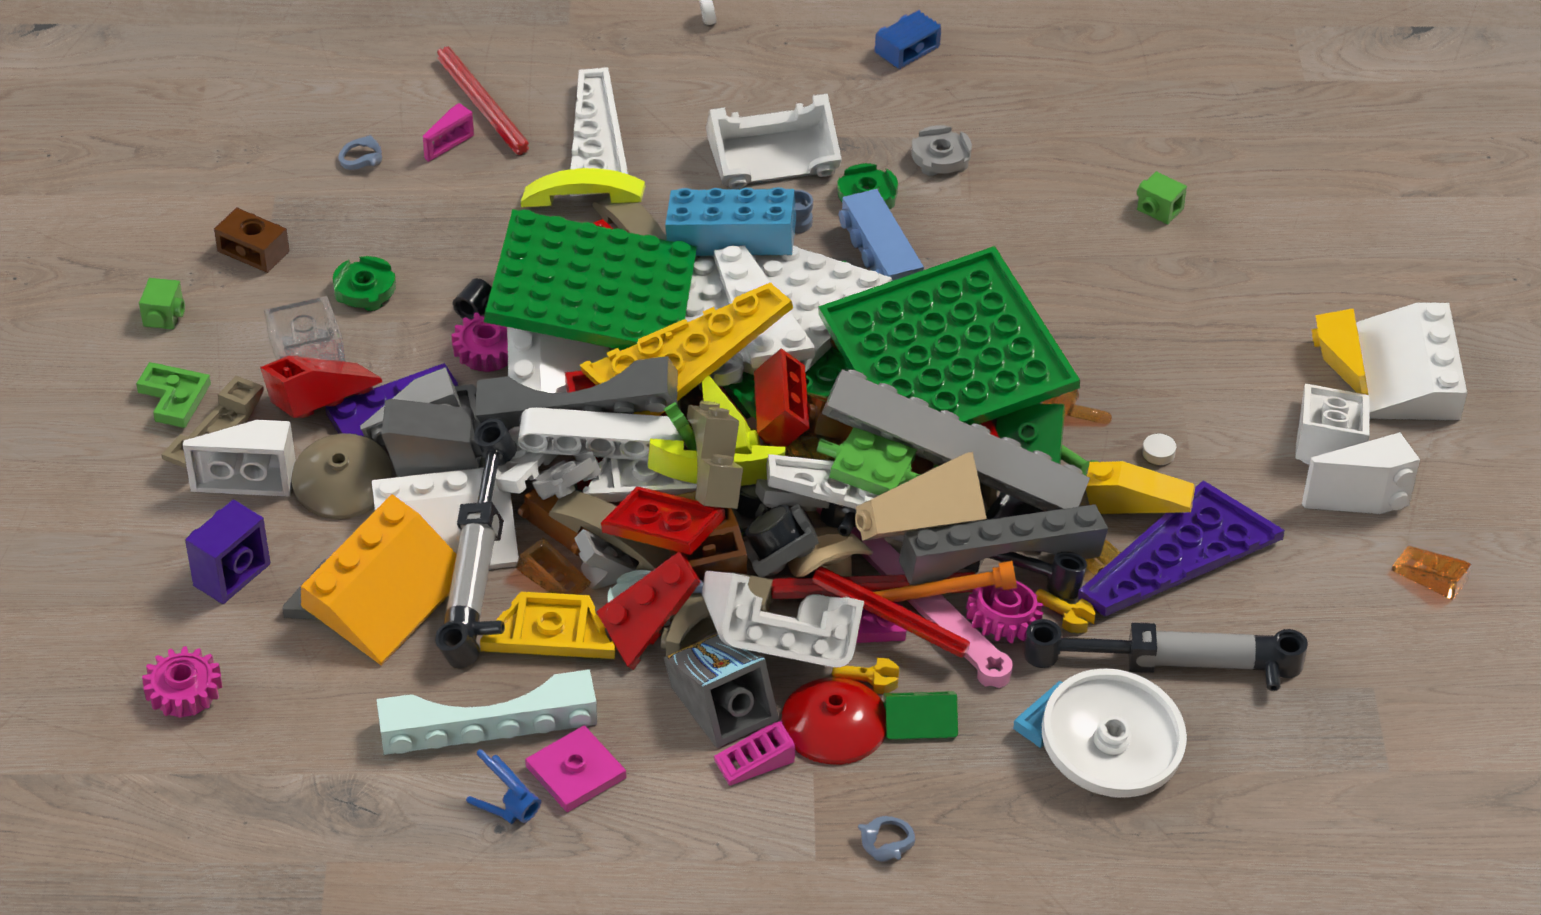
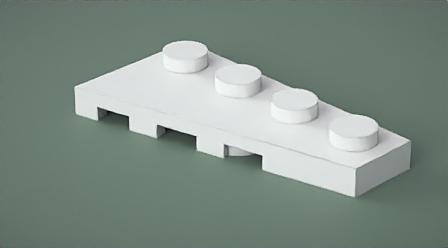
M768 454L766 470L769 487L856 509V506L878 496L829 478L831 467L835 461Z

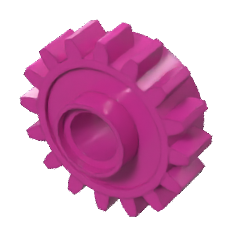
M474 313L473 320L464 317L463 325H455V333L451 336L454 356L459 357L461 364H466L470 369L482 372L497 371L508 365L507 327L485 323L484 317H481L478 313Z
M1016 581L1017 588L1004 591L1003 587L996 588L995 585L973 589L972 594H969L966 618L973 620L971 625L973 628H983L981 635L993 634L995 641H999L1001 637H1006L1009 643H1013L1014 637L1025 641L1028 625L1035 620L1042 619V603L1037 602V595L1030 588Z
M184 646L181 649V653L177 654L172 648L168 649V657L166 658L160 655L155 656L157 665L147 664V674L142 676L146 701H151L152 709H160L163 711V715H171L178 718L194 716L205 708H210L212 700H218L219 698L218 689L223 687L219 663H214L213 655L208 654L203 657L200 648H197L193 653H188L187 646Z

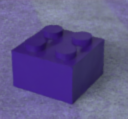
M234 499L225 507L216 511L213 517L198 529L193 530L185 539L193 586L221 604H225L271 564L264 518Z

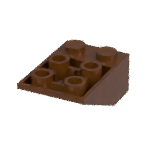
M696 491L675 496L696 500ZM725 508L726 518L691 555L683 553L702 582H704L706 571L735 572L747 575V552L739 525L731 508ZM669 550L671 557L678 553L677 551Z

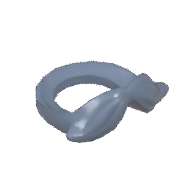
M371 135L347 143L340 151L338 159L343 168L356 170L365 166L380 164L382 161V150L378 142ZM357 146H368L376 152L363 155L354 161L345 160L346 153Z
M881 816L867 825H858L864 849L875 860L880 862L888 861L892 858L900 860L901 854L910 850L915 844V834L912 827L899 818ZM882 825H897L906 832L907 838L902 841L884 844L877 849L873 845L879 828Z

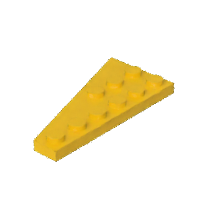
M770 282L735 297L733 303L717 310L714 307L702 311L703 316L689 322L686 319L638 339L636 345L622 351L616 348L607 352L608 357L594 363H591L589 360L579 364L581 371L595 385H599L624 371L635 360L668 356L678 371V401L708 375H711L791 311L793 304L785 294ZM640 411L633 414L659 416L664 411Z

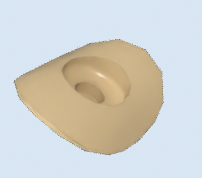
M814 528L819 543L815 545L814 550L810 554L802 558L796 557L788 562L791 573L798 578L806 576L813 570L816 571L818 567H824L840 576H852V554H867L871 556L873 551L852 533L845 537L838 533V528Z

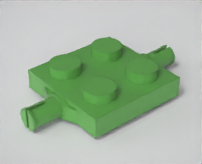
M856 427L852 429L849 437L842 444L837 445L821 438L817 447L818 453L835 458L829 478L876 495H881L920 475L911 471V465L915 460L917 449Z

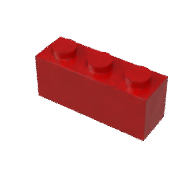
M780 348L754 371L757 434L765 443L786 448L809 429L805 365Z

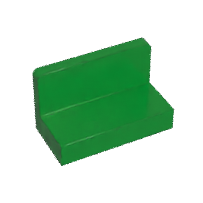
M954 691L883 693L884 708L886 710V736L888 739L950 738L958 736L957 694Z

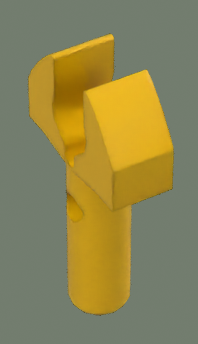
M1043 589L1036 591L1037 602L1062 615V628L1070 633H1085L1088 629V622L1094 624L1095 610L1092 604L1083 598L1076 604H1069Z
M877 657L876 665L870 668L847 665L833 667L832 677L866 681L874 686L875 693L883 694L898 688V678L896 677H899V666L888 658Z

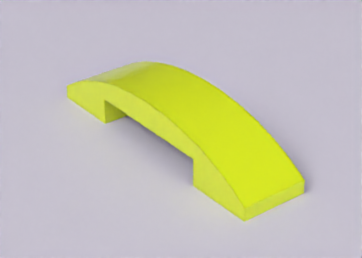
M578 168L559 171L541 177L527 185L521 199V207L551 206L555 195L610 193L611 203L641 202L645 190V181L626 173L607 169Z
M650 439L648 468L673 479L697 484V451L684 450V441ZM752 445L751 454L735 453L734 462L743 468L741 486L756 484L757 479L767 480L766 463L768 454L785 456V447Z

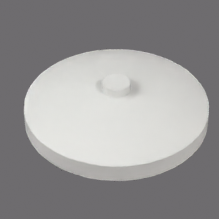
M1094 669L1068 678L1050 696L1042 718L1043 743L1054 765L1075 784L1104 796L1135 797L1160 788L1177 771L1186 748L1185 723L1173 700L1151 681L1127 671Z

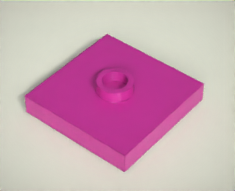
M585 725L525 759L526 768L566 812L573 810L626 779L625 768Z

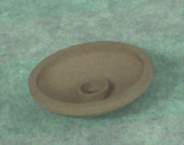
M350 433L326 436L310 444L296 459L292 471L293 490L298 501L307 510L318 516L331 519L356 517L375 507L372 480L392 478L391 462L384 449L375 441L365 436Z

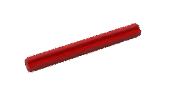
M818 567L812 579L814 584L842 598L864 601L863 609L958 657L966 655L970 647L969 640L824 567Z

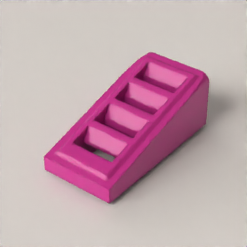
M458 103L423 135L425 160L429 162L474 136L472 111Z
M779 721L716 754L714 761L728 785L731 786L795 762V745L785 727ZM765 750L766 754L762 755L760 751ZM750 755L753 761L749 763L745 756ZM737 760L741 768L736 770L731 761Z

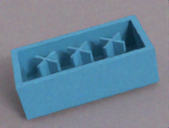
M781 187L772 189L742 188L723 190L721 188H712L709 190H691L689 188L671 190L665 223L666 239L673 242L683 241L689 245L697 246L696 256H714V250L724 249L728 246L738 247L744 245L751 255H792L796 226L794 189H784Z

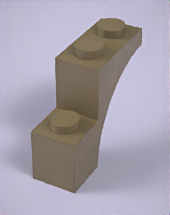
M700 401L699 406L688 405L687 419L692 425L697 447V488L695 499L704 506L737 509L743 468L734 462L739 420L731 416L729 410L720 408L719 403Z
M732 572L749 577V590L755 596L763 598L760 611L769 612L772 605L771 588L773 580ZM692 593L678 613L670 617V623L672 624L670 629L665 628L663 631L661 648L666 649V656L717 632L702 593Z

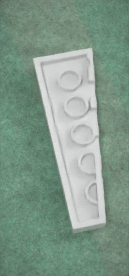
M608 67L579 70L571 169L598 168L628 174ZM570 194V196H586V195H592V194Z
M745 245L738 247L728 246L724 249L714 250L715 263L730 304L733 303L735 297L770 283ZM791 311L745 347L752 368L760 367L780 348L798 361L815 358L814 344Z

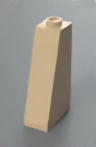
M973 452L956 457L856 506L857 513L855 517L856 526L861 531L862 541L904 535L908 531L987 519Z

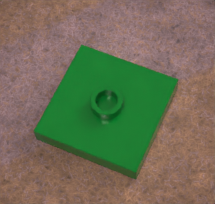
M1037 403L998 417L996 423L998 436L1000 439L1003 437L1014 439L1021 444V448L1030 452L1040 451L1046 453L1052 458L1051 461L1061 465L1065 405Z

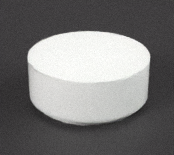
M699 0L704 24H715L716 15L713 1Z
M1152 434L1144 440L1142 454L1145 460L1155 465H1166L1174 460L1176 443L1171 437L1165 434Z

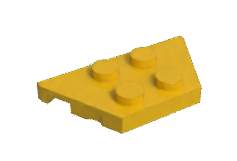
M520 592L511 602V607L503 611L496 619V621H503L505 625L503 634L483 635L480 638V651L615 659V645L613 641H609L605 633V626L596 614L595 606L589 595Z

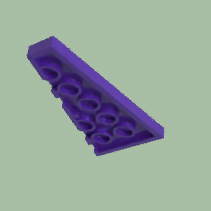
M1203 480L1195 487L1191 512L1165 513L1080 588L1078 599L1083 598L1090 602L1094 610L1103 616H1107L1283 540L1285 530Z

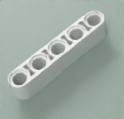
M529 408L522 412L518 444L523 450L532 453L576 455L592 451L595 457L648 461L650 439L681 441L683 439L668 416Z

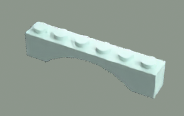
M590 669L554 674L543 685L528 694L508 702L490 706H446L424 700L413 694L376 699L384 755L402 754L430 748L437 749L444 746L477 743L479 741L500 738H513L515 736L535 733H548L556 730L580 728L584 725H597V706Z

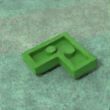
M149 362L136 385L138 393L161 398L153 412L155 422L186 428L210 387L211 381L208 374Z

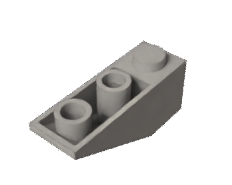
M446 367L413 380L392 398L461 407L456 389ZM385 405L360 426L364 436L375 441L381 447L385 446L382 437Z

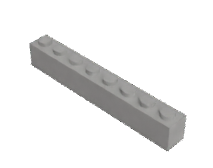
M842 369L837 376L822 414L853 428L856 427L869 431L878 436L917 449L916 455L938 465H942L965 453L973 452L979 483L1041 510L1053 511L1079 507L1090 477L1083 475L1082 470L1069 464L1062 466L1051 461L1052 458L1046 453L1040 451L1030 452L1021 448V444L1018 441L1008 437L1000 439L991 435L990 430L982 425H968L959 421V417L952 412L946 410L936 411L928 407V403L920 398H907L898 394L897 389L888 384L879 383L877 385L866 380L867 377L858 371L848 370L847 372Z

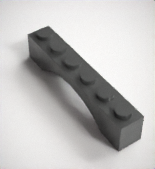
M668 356L635 360L624 371L604 383L584 390L562 393L535 390L518 383L509 376L477 380L475 416L481 423L488 419H499L508 428L520 426L522 412L529 408L633 414L640 411L662 412L664 408L676 402L677 404L678 371Z
M1094 504L908 531L904 534L899 563L909 584L917 585L944 580L956 571L974 562L1008 552L1040 551L1054 555L1060 552H1072L1082 556L1084 559L1096 558L1101 556L1108 527L1097 506Z

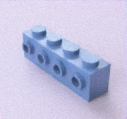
M877 189L843 197L842 210L839 211L840 224L842 228H847L850 233L852 245L861 252L866 268L869 267L871 271L891 277L892 281L924 270V266Z

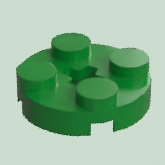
M862 163L848 167L844 170V176L841 178L839 176L837 195L841 202L845 196L877 189L889 209L895 206V199L898 195V180L894 173L887 168L886 172H883L882 170H877V165Z
M362 256L359 257V262L350 264V260L341 263L335 269L332 277L335 299L338 302L352 307L364 308L367 311H376L381 308L383 302L387 301L396 290L395 273L392 272L391 265L387 261L378 257Z

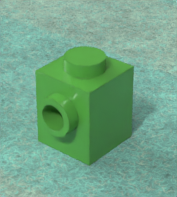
M1156 171L1148 180H1143L1137 189V210L1168 225L1184 209L1187 186Z
M148 279L139 302L144 327L175 328L178 318L183 317L185 311V300L182 296L179 280Z

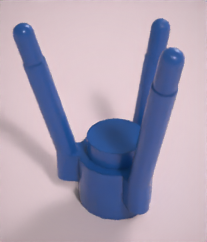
M479 749L477 756L509 787L502 800L505 804V809L471 796L466 798L467 803L498 815L510 824H513L516 819L522 823L530 821L538 812L541 800L527 789L498 755H493L490 758L483 750Z

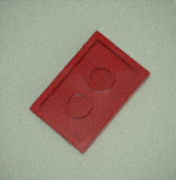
M637 486L601 522L602 533L691 555L726 518L725 508L704 506L696 500Z

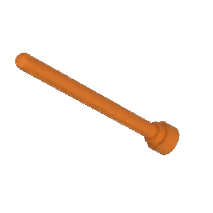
M1008 561L999 563V567L992 568L993 571L874 593L895 603L995 585L996 588L1003 587L1004 591L1017 588L1013 562Z

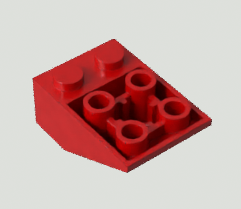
M289 355L260 367L270 402L293 418L308 417L314 413L315 409L323 406L338 405L344 401L345 397L353 394H365L370 392L373 386L383 382L381 377L353 362Z

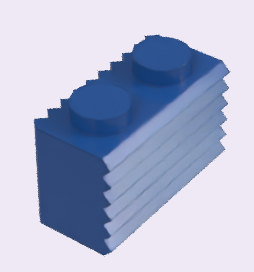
M920 10L910 15H904L898 22L889 27L879 29L875 35V53L898 69H901L902 66L909 65L915 59L922 58L923 54L926 55L927 52L930 53L931 50L934 51L935 48H939L941 25L940 23L937 24L936 20L933 21L932 18H929L928 15L925 16L924 12L921 13Z

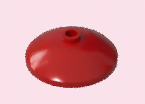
M827 677L810 681L797 688L788 697L782 710L781 723L794 742L795 751L815 762L830 765L857 762L875 752L886 737V710L884 702L871 688L855 680Z

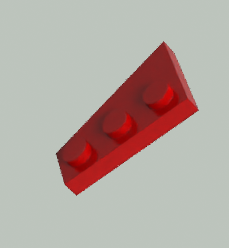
M680 551L596 611L627 667L632 670L641 661L639 657L648 645H653L661 635L659 631L668 619L678 613L701 583L688 559Z

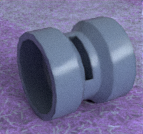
M794 190L796 209L795 233H802L812 227L813 215L811 211L813 209V197L806 191Z

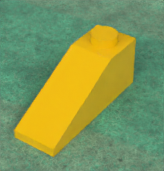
M1354 308L1315 315L1317 328L1311 329L1314 347H1321L1323 360L1356 393L1369 395Z
M1123 461L1090 462L1087 477H1090L1086 487L1089 504H1095L1100 514L1191 512L1195 493L1194 483Z

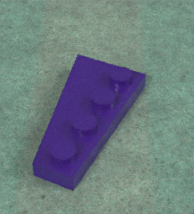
M443 363L373 388L365 394H356L345 398L338 405L325 406L326 415L338 434L350 433L364 436L360 426L385 405V400L395 397L413 380L446 367L454 387L458 386V382L446 364Z

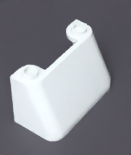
M828 94L814 95L812 97L813 103L803 108L802 103L796 104L795 110L739 117L738 112H732L731 117L726 115L725 108L710 109L706 131L722 184L729 186L730 189H739L751 183L816 174L820 177H826L834 174L835 169L840 166L842 158Z
M714 571L705 572L702 596L718 635L724 644L735 648L829 667H843L852 660L864 601L847 597L837 598L824 595H810L801 602L797 618L760 611L763 598L755 596L749 590L748 576Z

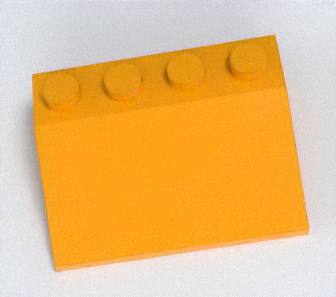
M391 494L301 585V607L382 666L448 597L457 554L418 512Z

